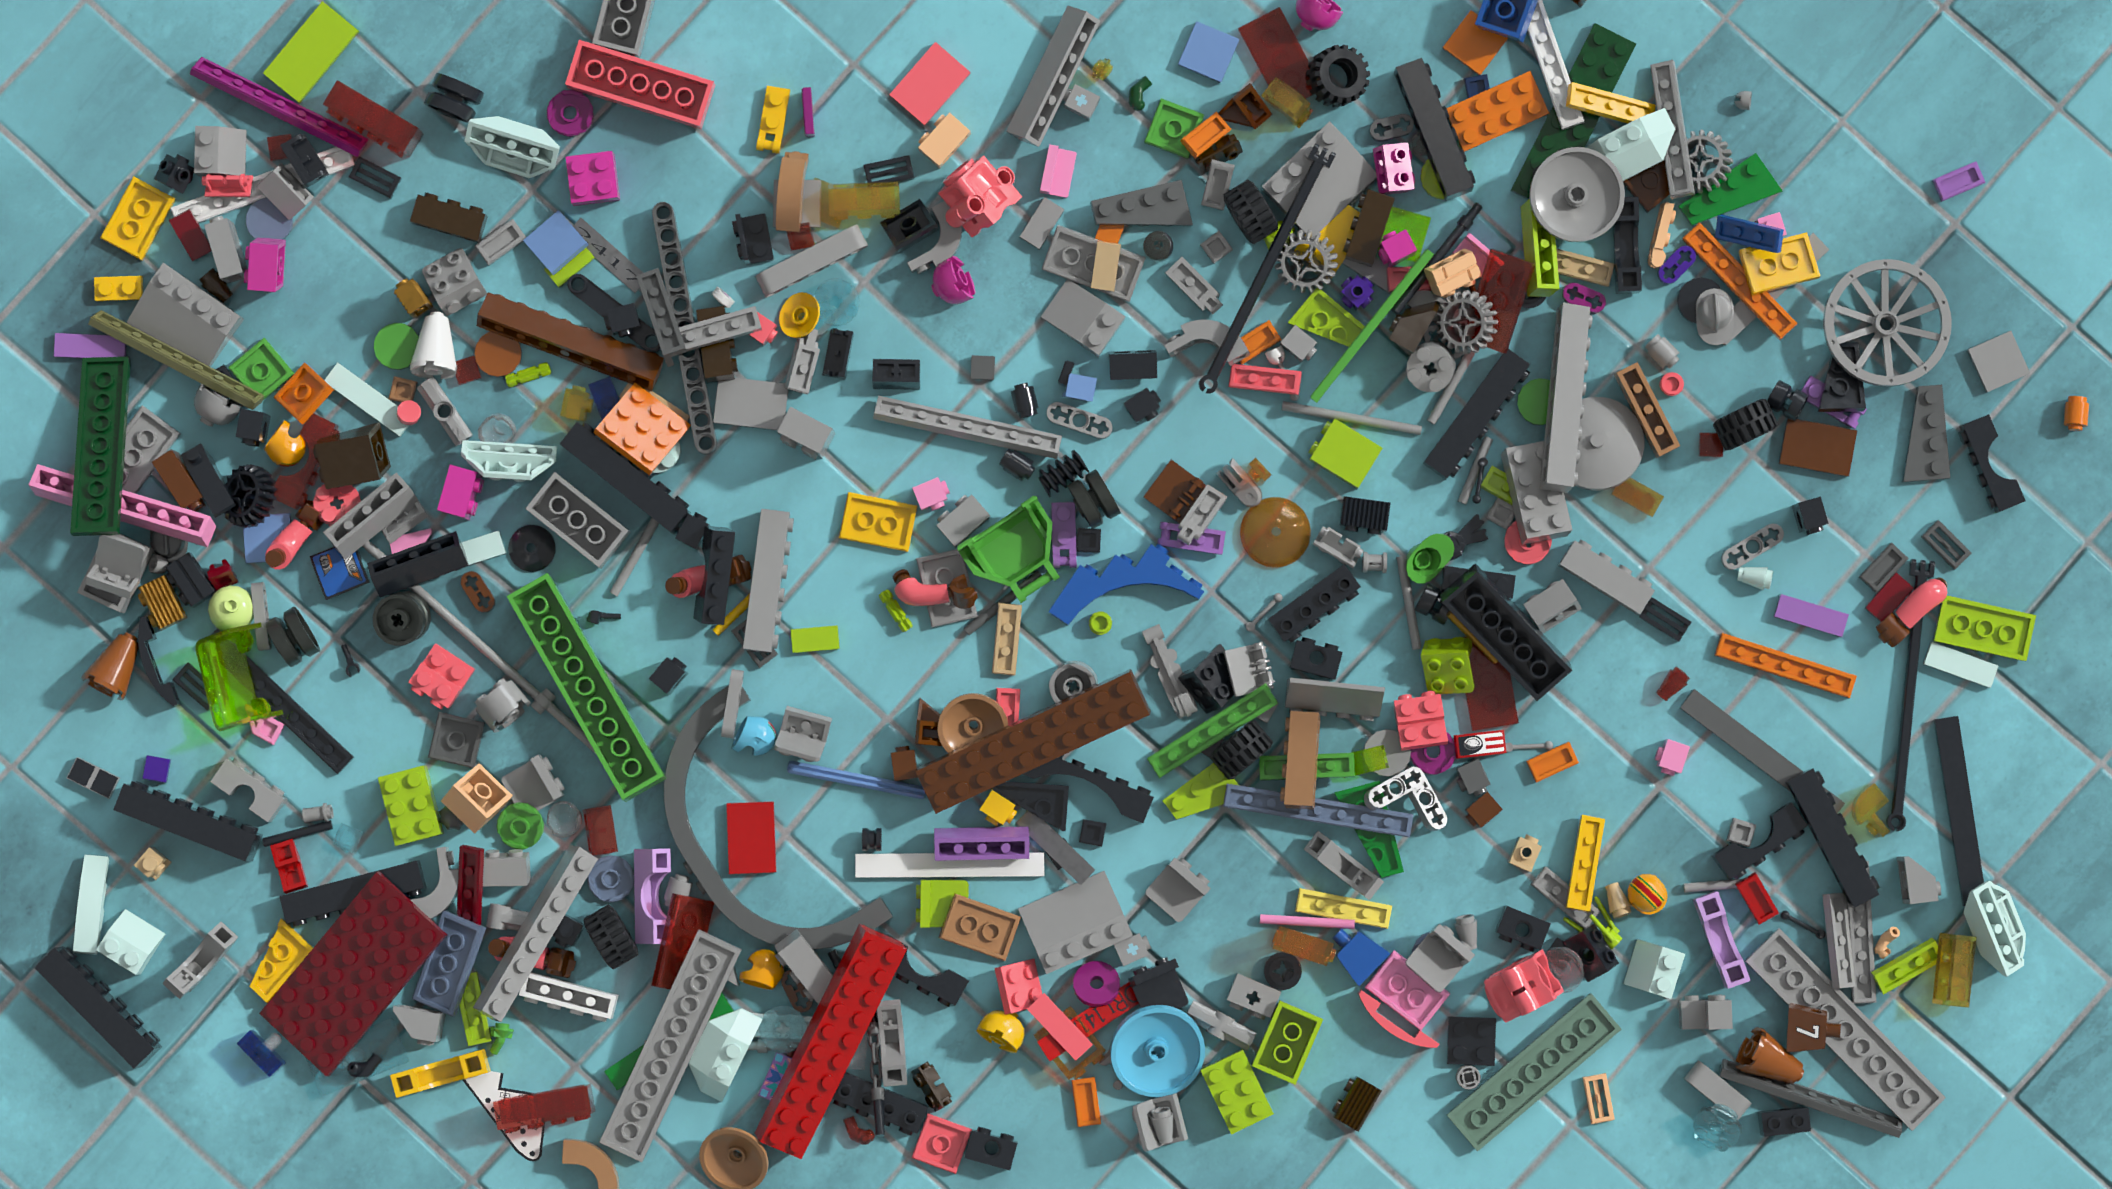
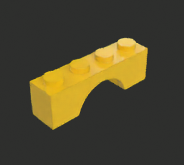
M481 1049L394 1073L390 1077L396 1098L485 1074L491 1070L486 1051Z

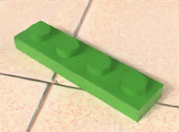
M1354 753L1318 754L1316 779L1355 777ZM1287 755L1259 757L1261 781L1286 780V778H1282V766L1287 764Z

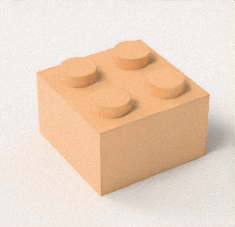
M477 764L451 787L441 802L475 834L502 810L513 795L481 764Z

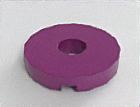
M575 90L559 92L549 101L547 107V120L552 129L566 137H574L586 132L594 118L593 106L590 100L582 92ZM573 107L576 109L577 115L574 119L569 120L564 117L566 108Z
M1447 733L1448 744L1438 746L1440 753L1436 758H1430L1427 755V747L1411 749L1410 757L1415 767L1420 768L1425 774L1433 775L1443 773L1449 769L1456 759L1454 739L1450 734Z
M1090 961L1083 964L1076 971L1073 978V989L1076 997L1085 1005L1091 1007L1108 1005L1119 993L1120 977L1110 964L1102 961ZM1093 980H1100L1103 986L1099 989H1094L1090 986V983Z

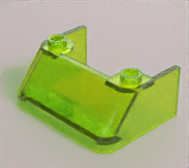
M261 622L226 629L199 639L196 642V655L213 723L218 731L230 730L283 715V710L271 712L270 705L264 698H256L245 653L251 650L254 643L250 631L262 627Z

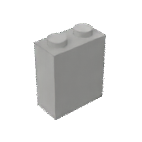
M223 216L210 219V223L204 226L220 279L227 284L244 279L247 265L235 224L227 218L223 219Z

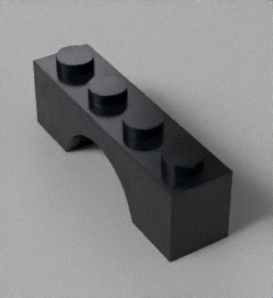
M1625 197L1622 212L1613 225L1616 294H1637L1642 291V275L1638 251V197Z
M1988 414L1959 426L1961 430L1958 432L1963 445L1967 444L1970 451L1967 454L1971 465L1976 466L1978 470L1977 480L1981 488L1985 487L1988 494L1986 501L1991 510L1994 509L1995 513L2025 502L2026 500L2017 479L2003 478L1995 473L1990 466L1988 459L1989 448L1998 437L1990 415Z
M704 527L702 551L705 558V574L702 588L696 595L693 619L703 624L724 625L735 532L727 527Z
M1788 802L1769 815L1771 822L1770 833L1761 845L1747 849L1738 846L1734 842H1730L1711 855L1727 879L1734 878L1737 880L1747 873L1745 870L1752 864L1754 867L1758 866L1766 860V854L1771 851L1775 854L1786 846L1784 842L1792 837L1795 840L1805 833L1803 829L1808 825L1792 802Z
M907 951L896 971L897 979L906 984L909 981L914 982L918 985L917 990L928 996L930 992L939 996L937 1001L947 1007L951 1004H957L969 982L968 979L950 969L938 976H923L911 967Z

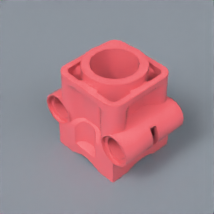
M984 155L975 161L970 158L955 169L943 181L945 186L938 192L950 207L945 216L948 224L954 228L962 226L971 237L976 236L982 228H989L1001 218L1006 207L1014 205L1022 198L1021 194L1012 185L1015 179L1013 171L1006 166L996 170Z
M1543 949L1519 959L1484 980L1488 1001L1495 1013L1505 1023L1538 1009L1555 1000L1558 995L1564 992L1559 980L1554 977L1549 969L1548 959Z

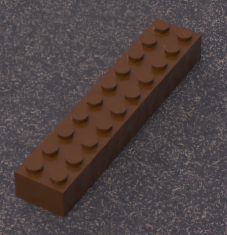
M1129 669L918 767L915 772L935 814L1149 716L1151 710L1132 670Z

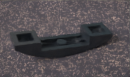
M147 616L141 617L138 629V645L145 672L154 688L172 706H180L181 702L174 683H163L148 643L157 639L153 626Z

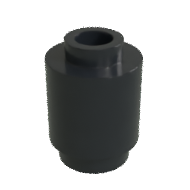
M1028 383L1015 385V390L1011 391L1015 412L1019 414V418L1037 415V408L1039 407L1034 387L1028 386Z
M1008 449L999 463L1004 471L1020 481H1023L1024 478L1029 480L1035 470V467L1032 466L1034 461L1017 450L1012 451Z

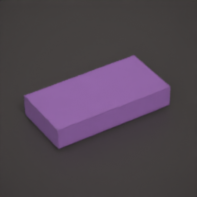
M1977 161L1932 180L1941 202L1986 183Z

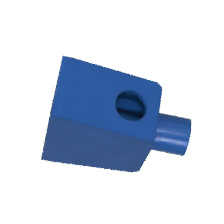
M1340 929L1332 938L1341 947L1335 956L1358 986L1390 955L1387 950L1359 931L1351 938L1343 929Z

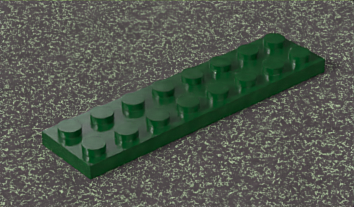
M1594 23L1568 75L1570 82L1612 93L1636 43ZM1553 106L1510 191L1530 199V185L1535 168L1541 165L1549 156L1560 150L1571 147L1585 148L1600 116L1581 111L1584 123L1562 130Z
M129 356L82 358L70 528L72 536L119 535L131 364Z

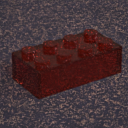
M338 80L323 103L327 108L326 113L339 122H342L343 119L348 121L346 124L359 134L365 131L368 133L367 137L380 146L383 143L387 144V149L400 158L403 155L410 158L424 135L418 127Z
M591 1083L503 1098L493 1102L497 1129H504V1133L516 1132L521 1130L520 1126L527 1125L528 1129L544 1126V1122L551 1121V1125L567 1122V1118L574 1117L575 1121L589 1119L591 1117L590 1114L596 1111Z

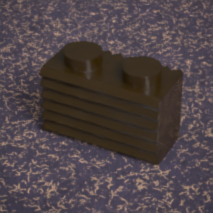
M1356 1076L1354 1080L1352 1078L1348 1080L1343 1089L1347 1093L1343 1100L1338 1098L1332 1111L1335 1112L1333 1115L1335 1119L1359 1132L1382 1090Z

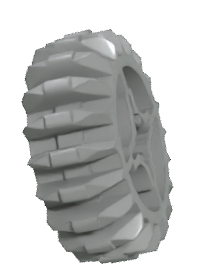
M1704 130L1699 131V136H1696L1695 132L1691 131V138L1688 139L1686 137L1688 152L1696 147L1695 152L1689 155L1691 168H1695L1697 178L1692 177L1694 190L1697 187L1698 193H1702L1703 187H1706L1708 192H1711V185L1715 184L1719 188L1718 180L1726 181L1727 177L1724 173H1731L1732 170L1727 165L1733 164L1732 158H1729L1732 155V151L1726 149L1728 143L1726 141L1721 142L1722 137L1720 135L1714 137L1712 131H1709L1706 136ZM1705 145L1715 148L1719 153V157L1708 155ZM1702 156H1703V158L1705 159V161H1702V162H1701V165H1700V167H1699V165H1698L1697 162H1700V161H1701V158H1702ZM1716 168L1711 174L1706 176L1709 169Z
M1302 230L1297 232V237L1294 233H1290V241L1286 240L1276 260L1281 263L1276 264L1275 269H1282L1278 277L1282 278L1285 276L1287 278L1284 281V285L1292 282L1291 289L1293 291L1297 286H1300L1301 293L1305 292L1306 287H1308L1310 293L1314 292L1315 286L1321 290L1323 289V283L1328 285L1331 282L1328 276L1334 277L1336 274L1331 268H1337L1338 263L1331 260L1336 259L1338 255L1337 253H1330L1334 249V245H1329L1328 247L1325 245L1329 240L1327 237L1323 241L1319 240L1320 232H1317L1315 237H1312V230H1308L1306 236H1304ZM1299 244H1309V248L1305 252L1290 250ZM1316 248L1323 256L1324 265L1315 257ZM1310 253L1308 258L1310 259L1309 262L1311 263L1305 266V268L1302 271L1304 264L1301 260L1307 257V255ZM1288 257L1291 258V261L1294 262L1297 266L1296 274L1291 270L1289 266ZM1307 271L1322 273L1315 278H1303Z
M1464 290L1463 293L1455 292L1454 297L1448 296L1446 298L1448 303L1440 304L1444 311L1436 313L1441 317V320L1435 322L1436 325H1441V329H1438L1437 333L1444 334L1441 341L1448 342L1447 348L1449 349L1455 347L1456 353H1461L1462 351L1464 354H1470L1471 351L1478 353L1480 348H1487L1486 341H1493L1490 333L1495 334L1498 332L1493 328V324H1498L1499 321L1493 320L1492 316H1495L1497 312L1490 311V308L1493 306L1492 302L1485 303L1486 296L1479 297L1478 292L1470 293L1469 290ZM1472 305L1478 310L1481 318L1475 315ZM1459 306H1461V309H1459V315L1455 319H1453L1455 311ZM1469 319V321H1474L1475 323L1465 325V323H1459V321ZM1453 326L1459 330V336L1462 337V339H1460L1456 335ZM1478 326H1481L1480 332L1472 340V336H1475L1474 333L1476 328Z

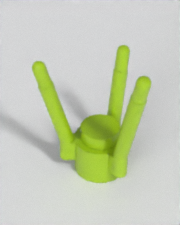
M1595 896L1594 900L1609 927H1604L1593 914L1589 917L1602 932L1603 938L1610 949H1613L1622 940V937L1618 934L1620 930L1614 925L1599 898ZM1563 918V921L1577 931L1584 929L1569 918Z

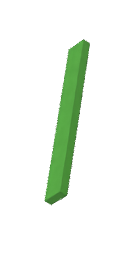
M1427 249L1423 252L1310 397L1314 402L1318 403L1434 256L1430 250Z

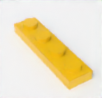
M1570 83L1567 90L1566 107L1620 122L1630 123L1642 116L1655 112V104L1578 83Z
M1587 815L1580 816L1565 908L1590 912L1605 819Z

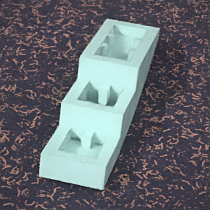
M84 855L73 953L97 955L98 951L96 949L100 941L104 917L103 906L107 888L106 877L109 858L106 856Z

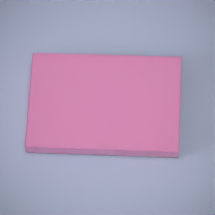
M1393 950L1365 988L1421 1031L1450 993L1446 989L1440 993L1434 991L1406 966L1405 961L1407 959Z

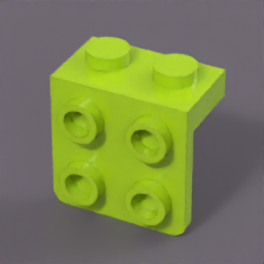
M1454 637L1452 639L1432 638L1425 640L1421 652V660L1427 691H1434L1435 694L1473 692L1474 682L1469 660L1473 645L1469 638Z
M921 880V885H916V899H921L920 908H916V922L920 923V928L942 927L954 893L969 897L968 882L965 880Z

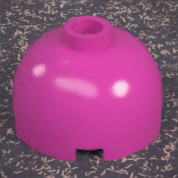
M1332 0L1296 1V13L1302 20L1300 24L1309 31H1313V29L1328 30L1339 21L1343 14L1341 7Z
M952 256L944 260L935 268L933 273V284L931 285L933 293L936 297H941L942 300L950 304L964 303L974 298L972 295L975 294L969 271L963 272L961 266L964 264L958 257Z

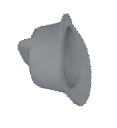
M1713 288L1704 291L1696 302L1697 330L1701 339L1711 345L1723 344L1730 339L1734 332L1733 302L1731 297L1721 289Z

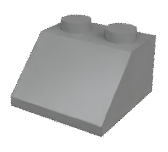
M195 126L194 173L198 176H206L207 174L246 175L247 130L220 126Z
M1898 856L1897 863L1903 904L1939 901L1938 896L1941 895V885L1939 881L1936 882V877L1909 856Z
M401 1004L393 1006V1012L411 1038L418 1039L417 1044L431 1046L434 1045V1042L441 1040L445 1013Z

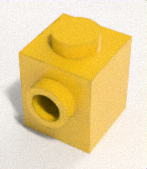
M993 790L979 809L987 814L985 819L995 826L999 823L1004 825L1005 822L1010 824L1017 813L1014 810L1015 804Z

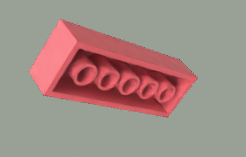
M582 40L578 41L565 82L566 87L701 130L715 89L714 81Z

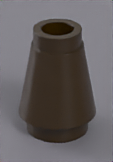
M214 268L199 279L202 283L201 286L222 303L233 295L227 283L220 279L218 272Z

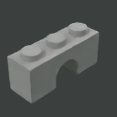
M226 759L210 782L228 795H234L236 790L242 785L250 786L254 791L255 799L249 810L266 822H272L288 800L283 796L285 792L275 785L270 787L265 784V778L254 771L251 774L245 770L246 764L239 759Z

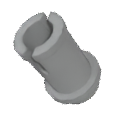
M323 803L322 806L303 808L302 810L304 823L319 820L328 822L329 819L334 817L332 805H327V803Z

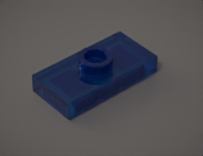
M610 376L588 385L602 420L619 402V397Z

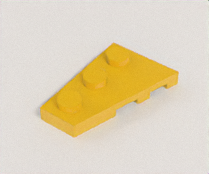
M282 918L277 925L278 928L274 937L271 938L266 955L261 960L249 986L267 1003L313 949Z

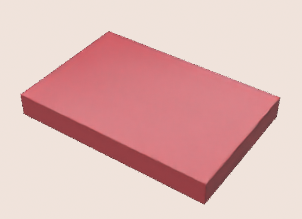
M935 42L889 96L925 126L971 72Z

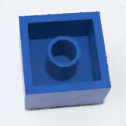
M1483 0L1475 25L1479 29L1523 43L1538 0Z

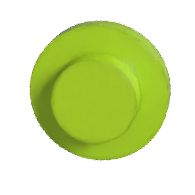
M1096 612L1089 619V628L1097 635L1108 633L1112 627V619L1105 612Z

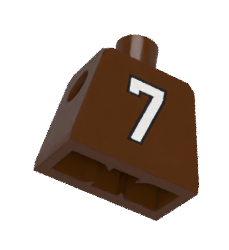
M1795 1003L1789 1004L1786 1052L1825 1049L1826 1037L1840 1038L1841 1024L1827 1023V1011Z

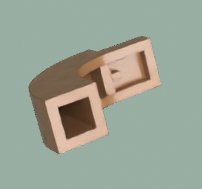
M794 151L785 152L784 157H782L777 191L776 230L800 231L803 188L809 154Z
M569 1138L563 1140L562 1164H578L590 1169L597 1179L598 1189H619V1177L616 1167L611 1158L601 1148L585 1140Z

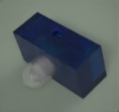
M253 1029L237 1043L269 1077L274 1076L286 1064L274 1051L282 1043V1037L278 1033H272L264 1040Z

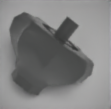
M446 806L439 811L440 823L445 825L447 830H460L461 826L464 825Z

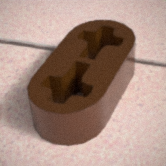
M474 571L466 572L461 578V586L470 601L480 612L491 611L495 606V598L483 578ZM469 576L472 578L477 577L478 579L475 584L479 590L476 592L472 586H466ZM480 592L483 597L490 598L488 608L479 606L478 603L481 602V599L477 594Z
M788 970L782 976V986L792 1007L798 1012H806L812 1007L813 1001L809 1000L806 1003V1008L796 1005V1002L799 1000L797 992L800 991L803 998L807 997L803 992L805 987L801 982L796 984L797 990H794L791 984L787 985L785 982L788 980L787 975L792 971Z

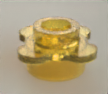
M1106 58L1098 60L1092 68L1094 72L1091 77L1099 78L1101 81L1106 79L1113 69V65L1110 64L1111 60Z

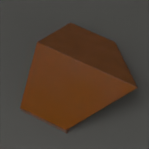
M1250 83L1236 94L1218 113L1224 121L1254 129L1258 128L1273 115Z
M921 698L918 707L915 744L942 746L938 736L940 714Z

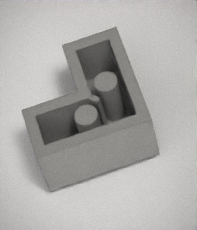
M1699 995L1684 996V1000H1678L1680 1029H1733L1732 1000L1725 999V995H1708V999L1699 1000Z

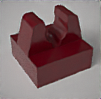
M226 559L222 560L223 565L215 568L211 564L207 572L209 580L216 591L222 587L238 583L237 576Z

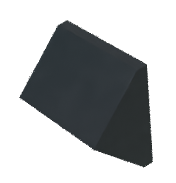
M921 199L880 222L898 254L939 230Z

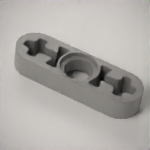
M1054 402L1047 408V418L1054 424L1099 439L1109 437L1112 432V423L1105 417L1060 402ZM1061 407V412L1068 414V410H1072L1069 424L1064 423L1066 420L1064 417L1059 416L1058 419H1054V414L1050 413L1051 410ZM1076 414H1083L1086 417L1087 421L1083 427H1076L1073 424L1072 420ZM1090 417L1095 418L1094 424L1100 425L1101 422H1105V427L1109 428L1108 432L1104 431L1102 435L1098 434V429L1091 427V432L1087 431Z
M1769 524L1735 544L1722 554L1721 562L1723 566L1729 570L1737 569L1777 545L1784 537L1783 529L1777 524ZM1769 528L1772 531L1777 530V540L1774 541L1773 538L1765 541L1768 546L1764 548L1763 541L1757 535L1761 534L1763 538L1769 534ZM1749 540H1755L1759 544V550L1754 554L1749 553L1746 549V543ZM1741 546L1743 554L1748 558L1744 560V557L1741 556L1736 559V565L1733 563L1728 564L1726 561L1729 558L1728 553L1732 555L1739 553L1740 550L1737 547Z
M251 583L257 648L259 651L271 650V637L265 626V623L269 621L265 583Z
M732 669L721 737L734 738L744 671Z

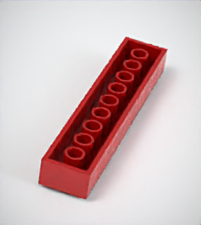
M862 924L858 925L754 1132L761 1143L802 1159L907 951L900 941Z

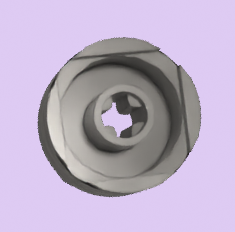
M1429 341L1417 346L1414 353H1411L1407 362V377L1421 391L1439 392L1451 381L1456 363L1451 350L1445 344ZM1430 362L1435 364V369L1432 371L1428 370L1427 366Z
M1067 661L1061 664L1054 671L1049 682L1052 699L1055 703H1058L1098 684L1097 675L1089 665L1081 661ZM1073 680L1077 681V686L1080 687V689L1075 688L1074 691L1070 690V684H1068V682L1072 683Z
M504 678L493 686L494 690L488 695L483 694L475 701L477 705L476 712L494 733L499 732L497 728L501 725L506 728L515 722L525 712L523 706L526 704L529 707L530 701L512 680L506 682Z

